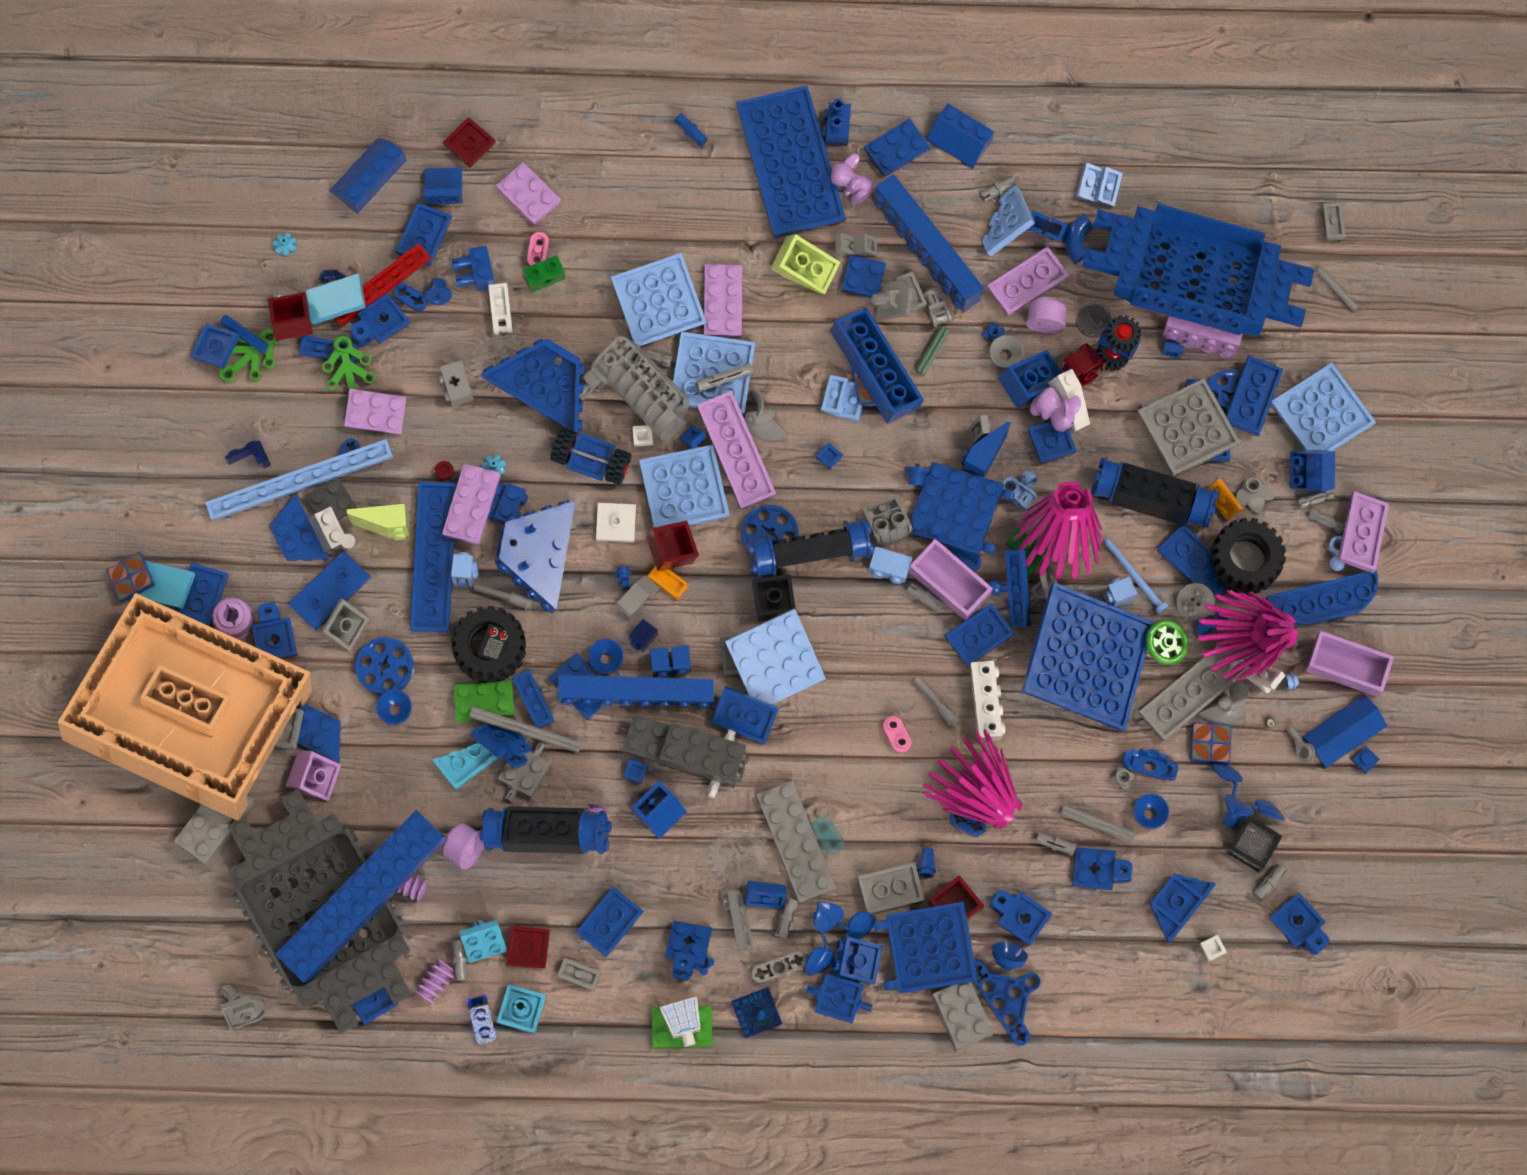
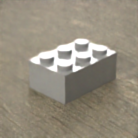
M971 982L952 985L933 993V1002L955 1052L987 1039L994 1034Z

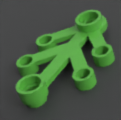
M268 328L262 333L253 334L268 344L269 348L266 351L263 365L266 369L271 370L275 367L273 347L279 341L275 340L273 328ZM268 336L274 337L271 341L267 340ZM239 337L238 340L241 344H247V342ZM235 346L230 357L235 354L245 355L232 367L225 366L224 369H221V379L227 383L234 381L236 373L252 360L249 377L253 382L260 381V352L252 346ZM272 361V364L267 366L266 362ZM227 373L232 374L230 378L225 377ZM253 374H258L257 378H252Z
M341 335L335 338L333 342L334 352L328 361L323 363L322 370L325 373H331L334 369V363L340 355L343 363L333 378L327 382V390L330 392L336 391L338 383L344 374L348 390L356 389L353 372L362 377L366 384H372L375 381V375L351 362L349 354L359 359L360 364L363 366L370 364L371 357L352 347V341L349 337ZM344 342L346 347L340 348L339 343ZM367 357L369 361L363 363L361 359ZM330 364L332 368L331 370H326L324 366ZM371 375L373 380L367 381L366 376ZM333 382L335 383L336 387L334 389L329 388L328 384Z

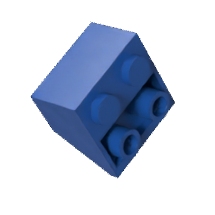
M1290 451V489L1318 492L1335 489V451Z
M660 781L631 807L632 813L658 839L687 812L677 798Z

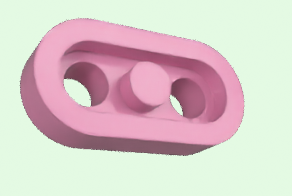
M537 232L531 236L527 255L529 266L536 264L534 262L535 259H540V262L547 259L549 238L543 232ZM541 241L543 244L539 246L537 242Z
M888 717L884 721L883 730L893 750L899 754H904L911 747V739L898 717ZM895 723L897 727L891 728L889 724ZM904 740L905 745H899L898 741Z

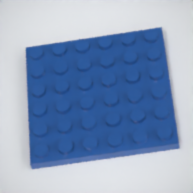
M1055 582L1051 583L1021 692L1117 730L1125 731L1147 652L1146 635L1154 622Z

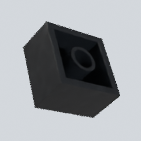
M791 574L752 579L757 622L768 621L791 609L796 610Z

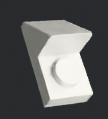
M1267 667L1258 676L1257 673L1260 669L1250 677L1245 676L1265 693H1269L1271 689L1274 690L1285 677V674L1276 668L1270 667L1268 669Z

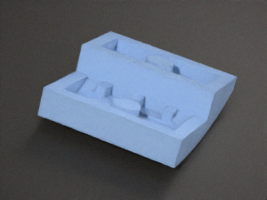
M1089 163L1084 164L1076 198L1101 206L1114 207L1123 173L1108 167L1102 169Z
M830 375L821 411L859 422L863 406L858 403L854 382L849 381L848 378Z

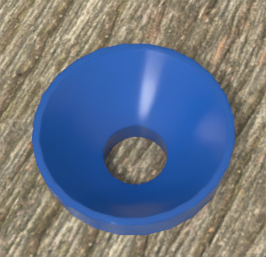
M598 640L589 650L590 665L599 673H614L623 663V650L614 640ZM602 655H611V663L603 664L601 662Z
M389 690L378 699L376 705L377 714L387 724H402L409 718L412 712L411 700L406 693L400 690ZM392 705H399L401 707V712L398 715L390 713Z
M1143 795L1134 805V818L1143 828L1157 829L1164 825L1169 817L1168 804L1159 795ZM1151 808L1155 811L1153 819L1145 817L1144 811Z
M997 942L992 949L993 958L997 965L1001 966L1004 970L1011 971V969L1024 966L1028 958L1027 952L1014 943Z

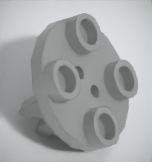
M1197 582L1186 585L1177 596L1179 612L1183 617L1193 621L1207 618L1213 610H1208L1205 606L1207 604L1215 606L1216 603L1210 588Z

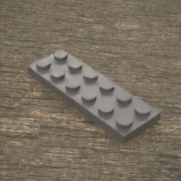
M1235 650L1204 657L1138 712L1163 742L1226 691L1231 683L1236 682V678L1250 668L1246 666L1226 679H1223L1222 676L1231 671L1233 667L1242 663L1243 659L1217 670H1211V666L1222 662L1224 656L1236 652Z
M793 781L756 794L799 904L836 890Z

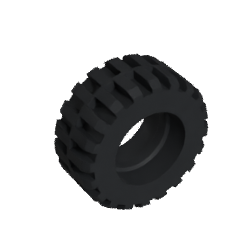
M1241 518L1239 522L1236 520L1230 522L1228 526L1223 527L1220 533H1218L1210 549L1209 561L1212 562L1210 567L1212 572H1216L1215 578L1217 581L1222 580L1224 582L1223 587L1227 589L1229 586L1233 588L1232 591L1235 593L1243 591L1242 593L1249 595V592L1256 594L1260 593L1262 589L1266 590L1278 578L1286 561L1284 556L1286 549L1284 545H1281L1283 542L1282 537H1277L1275 535L1277 531L1273 527L1269 529L1267 527L1268 523L1263 521L1260 524L1258 519L1252 518L1251 521H1247V518ZM1238 542L1255 544L1264 555L1265 563L1263 567L1257 571H1245L1239 568L1233 562L1230 555L1232 546Z
M488 606V609L478 607L474 613L472 610L467 612L466 618L461 617L458 621L459 625L455 626L453 630L454 635L451 638L452 652L460 670L466 673L472 680L476 678L481 683L485 681L492 683L498 679L503 681L506 680L507 675L510 674L512 676L515 674V669L521 667L522 659L526 655V639L521 624L518 620H515L514 615L511 613L507 614L505 609L499 608L496 610L494 606ZM489 624L505 629L508 635V646L505 652L497 659L481 660L472 653L471 641L476 634L487 630Z

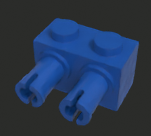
M835 99L833 103L829 102L828 109L824 111V120H827V126H823V137H826V144L848 146L851 104H844L841 99Z
M487 245L468 249V256L451 259L454 271L467 267L473 269L469 274L455 276L458 288L474 284L477 287V291L489 289L488 285L495 284Z

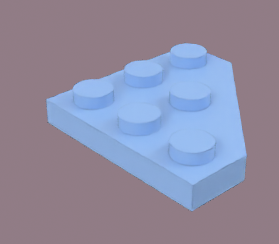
M1016 185L1000 197L998 202L1000 207L997 212H994L989 223L991 227L989 233L984 235L982 240L986 252L990 256H993L1035 224L1025 199Z

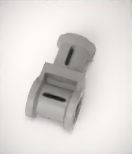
M931 289L923 294L929 305L927 311L933 328H936L939 324L952 322L948 307L939 298L938 289Z

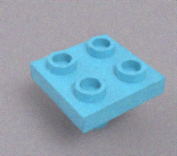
M479 920L478 926L475 921L472 924V928L459 931L469 963L507 951L497 920L488 923Z
M508 984L497 1023L535 1034L546 995Z

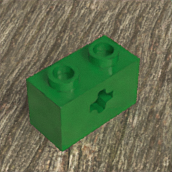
M556 255L524 268L523 276L530 292L533 293L564 280L565 271Z

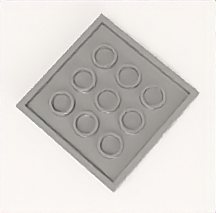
M1205 379L1137 411L1173 477L1235 448L1241 443Z

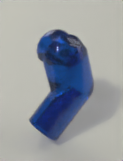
M336 269L323 270L320 273L319 281L325 284L329 282V279L337 281L347 276Z

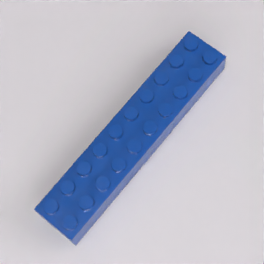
M415 810L295 933L276 955L302 982L309 983L448 839L419 811Z

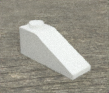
M1073 369L1047 382L1058 393L1061 403L1065 399L1069 401L1074 396H1078L1081 399V407L1075 415L1074 425L1072 426L1073 431L1076 432L1088 426L1090 421L1082 387Z

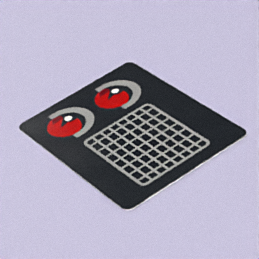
M489 624L478 651V656L494 660L505 652L508 646V635L504 628Z

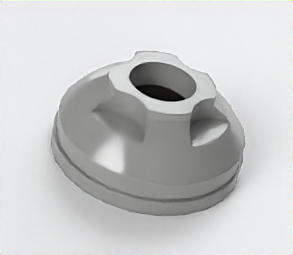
M1004 335L992 342L989 353L994 365L1001 369H1007L1009 366L1022 361L1024 349L1018 339L1013 336ZM1008 351L1011 354V358L1003 360L1000 357V353Z

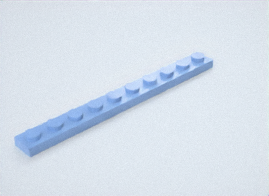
M385 439L205 503L211 520L215 521L393 458L388 441Z

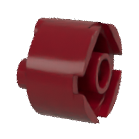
M1085 343L1076 353H1070L1064 358L1065 364L1062 370L1066 372L1073 369L1081 387L1099 376L1097 372L1100 369L1103 371L1106 363L1092 346Z

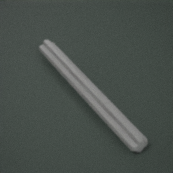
M472 707L469 713L470 718L576 753L581 748V742L477 707Z

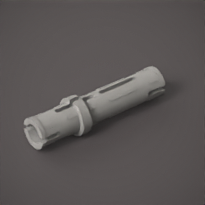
M750 363L718 374L713 373L710 377L696 380V385L699 392L712 387L718 388L721 384L750 374L752 375L753 370Z

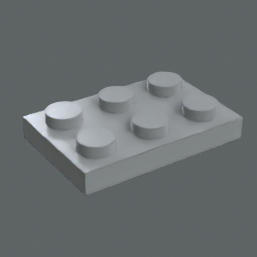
M915 862L857 877L865 909L871 914L925 901Z

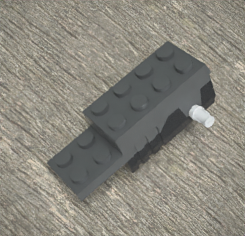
M634 714L622 750L624 753L659 763L660 766H667L670 769H677L680 772H686L689 775L711 781L707 794L710 798H715L720 785L734 788L736 782H741L745 764H747L749 755L746 754V745L734 742L735 731L728 730L725 738H721L671 722V725L636 714Z

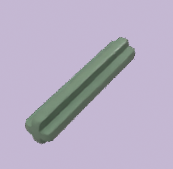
M940 326L916 368L918 374L922 376L926 374L949 334V328Z

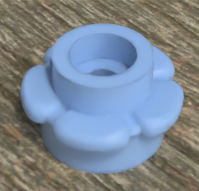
M1026 471L1021 476V483L1028 488L1034 486L1038 481L1034 471Z
M1291 671L1285 674L1283 678L1286 690H1295L1296 686L1299 685L1297 675H1293Z

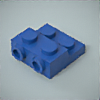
M499 482L488 519L504 524L506 522L505 519L517 516V518H520V508L525 506L528 499L526 489L509 483L506 485Z
M849 936L841 937V940H838L835 946L838 955L837 959H834L832 963L834 976L871 985L876 984L883 946Z

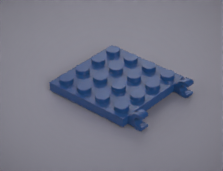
M932 462L929 468L930 473L927 474L910 520L913 530L910 534L930 541L936 539L943 545L979 556L981 551L994 555L995 545L984 541L999 499L1002 498L1013 502L1014 492L1003 489V483Z
M964 902L886 915L887 921L873 923L875 931L889 930L897 980L884 982L885 990L899 988V994L978 981Z

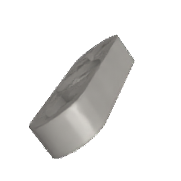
M796 951L757 965L752 970V979L757 984H764L802 970L806 965V956L802 952ZM795 956L803 959L800 966L794 963L790 965L792 969L788 970V964L785 959H789L788 962L794 961ZM775 963H782L785 966V970L782 973H776L773 969ZM770 965L772 977H769V973L765 974L762 980L759 977H755L757 970H761V972L768 971L766 966Z

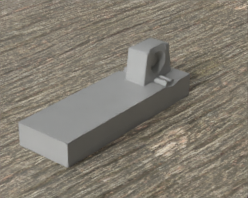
M743 891L727 892L728 896L721 899L723 910L731 911L738 950H752L754 946L746 905H744Z

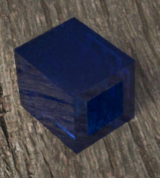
M642 619L629 635L630 646L637 651L642 650L645 652L658 636V629Z

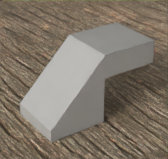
M843 233L835 235L836 253L847 257L850 255L858 257L877 256V238L867 234H861L856 237Z
M645 575L634 583L616 603V606L630 618L642 608L648 598L657 593L660 587Z

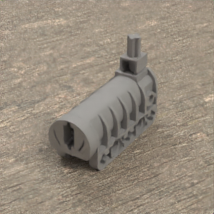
M617 337L595 359L590 367L591 370L583 377L586 382L584 383L583 394H580L582 401L593 390L599 392L607 384L621 396L661 440H666L673 436L686 423V420L681 415L689 407L690 401L688 397L638 344L631 342L625 337ZM620 341L623 343L626 342L621 348H619ZM684 399V401H683L684 406L681 407V406L679 405V403H680L681 400Z

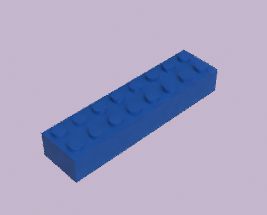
M892 174L876 185L874 205L878 210L883 211L887 222L895 226L898 236L906 240L910 251L918 255L921 265L929 269L932 279L937 280L941 284L942 291L945 295H949L952 298V303L956 309H960L964 313L980 302L984 287L897 177Z

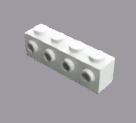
M994 661L971 662L969 668L976 731L979 732L983 741H987L983 733L984 729L990 734L992 741L1001 740L1002 734H1005L1004 722L1001 723L1000 715H1003V706L999 704L998 697L1001 696L1000 685L996 683V678H999L998 666L994 665Z

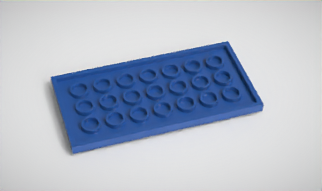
M808 85L736 102L773 237H782L846 221L837 186L831 182V165Z

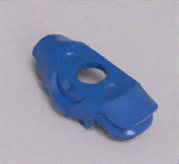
M1142 748L1137 751L1130 749L1122 758V766L1133 772L1161 780L1174 781L1178 772L1177 763L1168 760L1166 755L1161 754L1157 750ZM1152 762L1155 765V770L1147 771L1144 764Z

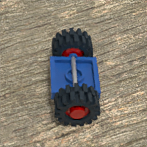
M1122 315L1118 318L1115 317L1103 330L1096 352L1106 363L1105 370L1108 371L1109 368L1111 371H1115V369L1117 371L1121 370L1136 352L1141 342L1139 340L1142 333H1140L1141 327L1138 328V321L1135 323L1133 317L1131 320L1128 319L1129 316L1127 315L1124 318Z
M563 428L560 429L551 451V461L566 465L568 462L566 468L602 482L605 477L606 481L617 485L622 484L631 461L632 453L618 448L615 449L616 446L580 432L577 440H575L577 437L576 433Z

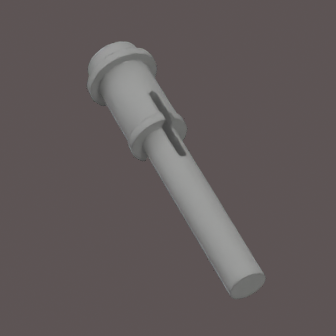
M475 584L473 589L475 592L509 601V604L523 607L526 611L528 609L532 610L535 601L529 596L526 597L513 592L508 594Z
M920 676L913 680L936 706V711L947 722L946 725L951 728L955 727L960 722L959 715H955L946 703L943 704Z

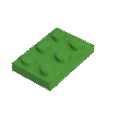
M512 680L454 685L456 723L479 721L469 717L472 707L507 718H515Z
M698 1006L700 1031L693 1033L696 1044L689 1047H712L711 1006ZM660 1007L652 1008L653 1048H688L684 1047L682 1037L673 1039L661 1014Z

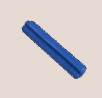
M224 315L221 318L220 322L230 331L238 333L241 339L259 352L265 353L268 350L269 346L267 343L228 315Z

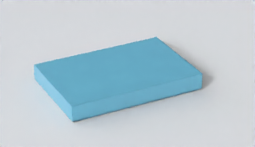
M359 274L306 290L310 318L313 325L366 308L361 276Z
M146 561L155 586L139 595L161 605L183 610L195 573Z

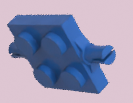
M829 974L825 975L824 982L820 988L808 985L806 993L817 996L815 1013L853 1024L855 1014L859 1009L871 1012L873 1004L862 1001L863 984Z

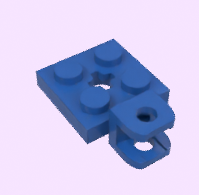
M387 293L357 313L360 321L351 327V337L359 347L366 346L374 338L381 344L409 325L410 320ZM380 316H388L389 318H387V322H380Z
M274 602L259 605L258 613L261 623L252 625L256 648L280 659L298 656L290 617L281 619L280 611ZM272 636L280 638L277 645L269 642V640H272Z
M488 723L472 730L471 737L495 757L504 756L503 760L514 768H520L527 764L528 759L524 754L530 753L531 747L526 743V739L521 734Z
M1076 847L1073 887L1113 891V882L1128 883L1132 880V863L1127 860L1115 859V850ZM1093 864H1097V867H1100L1096 874L1089 870V867L1093 866ZM1121 870H1127L1126 873H1121Z
M999 890L989 903L991 909L1002 916L997 924L1028 946H1031L1052 915L1051 912L1021 891H1019L1016 897H1013L1008 892ZM998 899H1001L1003 901V904H1000L998 902ZM1028 914L1030 922L1021 923L1020 915Z
M1300 893L1269 918L1295 948L1303 944L1310 953L1317 955L1329 943L1328 936L1320 928L1326 922ZM1300 916L1302 918L1300 921L1302 925H1295L1292 917L1298 918Z
M673 920L665 958L674 959V978L688 981L692 977L694 963L705 964L712 928ZM685 940H692V942L694 943H691L690 946L686 945ZM679 970L686 971V973L680 974Z

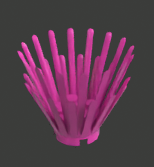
M1077 482L1061 483L1054 492L1027 508V510L1031 511L1022 517L1021 521L1023 522L1017 526V528H1021L1026 524L1014 537V541L1018 540L1045 514L1017 549L1024 550L1027 545H1031L1046 526L1026 560V566H1030L1037 553L1038 555L1044 553L1052 537L1039 570L1040 575L1045 574L1054 550L1052 561L1057 562L1059 558L1055 578L1057 580L1061 579L1070 538L1068 563H1073L1072 578H1077L1080 529L1082 557L1085 561L1086 573H1090L1087 526L1095 563L1098 564L1099 562L1097 552L1098 550L1101 552L1099 540L1103 543V537L1100 532L1103 529L1093 508L1090 491L1085 488V491L1079 488L1080 484Z
M1228 590L1227 592L1230 595L1254 607L1219 594L1215 595V598L1254 614L1207 604L1205 608L1219 612V616L1243 621L1200 619V624L1220 625L1215 627L1216 631L1238 632L1200 635L1198 640L1208 641L1236 638L1217 642V646L1221 648L1203 652V657L1244 648L1224 656L1222 662L1211 666L1213 671L1256 653L1222 676L1223 679H1226L1260 659L1236 678V681H1239L1244 676L1250 677L1258 669L1260 670L1257 676L1267 667L1269 669L1286 648L1294 645L1297 640L1298 629H1294L1292 623L1296 622L1290 614L1281 612L1265 598L1262 597L1261 599L1253 592H1249L1255 598L1253 599L1242 592L1235 593Z
M984 729L983 733L990 753L979 732L975 731V736L983 750L981 753L983 760L967 737H964L963 741L974 756L972 760L974 765L971 766L955 747L950 748L953 755L968 770L967 772L965 769H961L960 772L963 776L944 760H938V763L968 790L954 781L949 783L935 773L929 772L931 778L947 787L946 792L948 793L925 783L923 784L925 788L937 794L933 795L928 792H922V794L940 802L941 806L946 807L941 809L943 811L990 824L996 830V826L1002 829L1016 817L1013 814L1014 809L1016 808L1020 812L1023 803L1017 797L1003 749H1000L1001 759L990 734Z

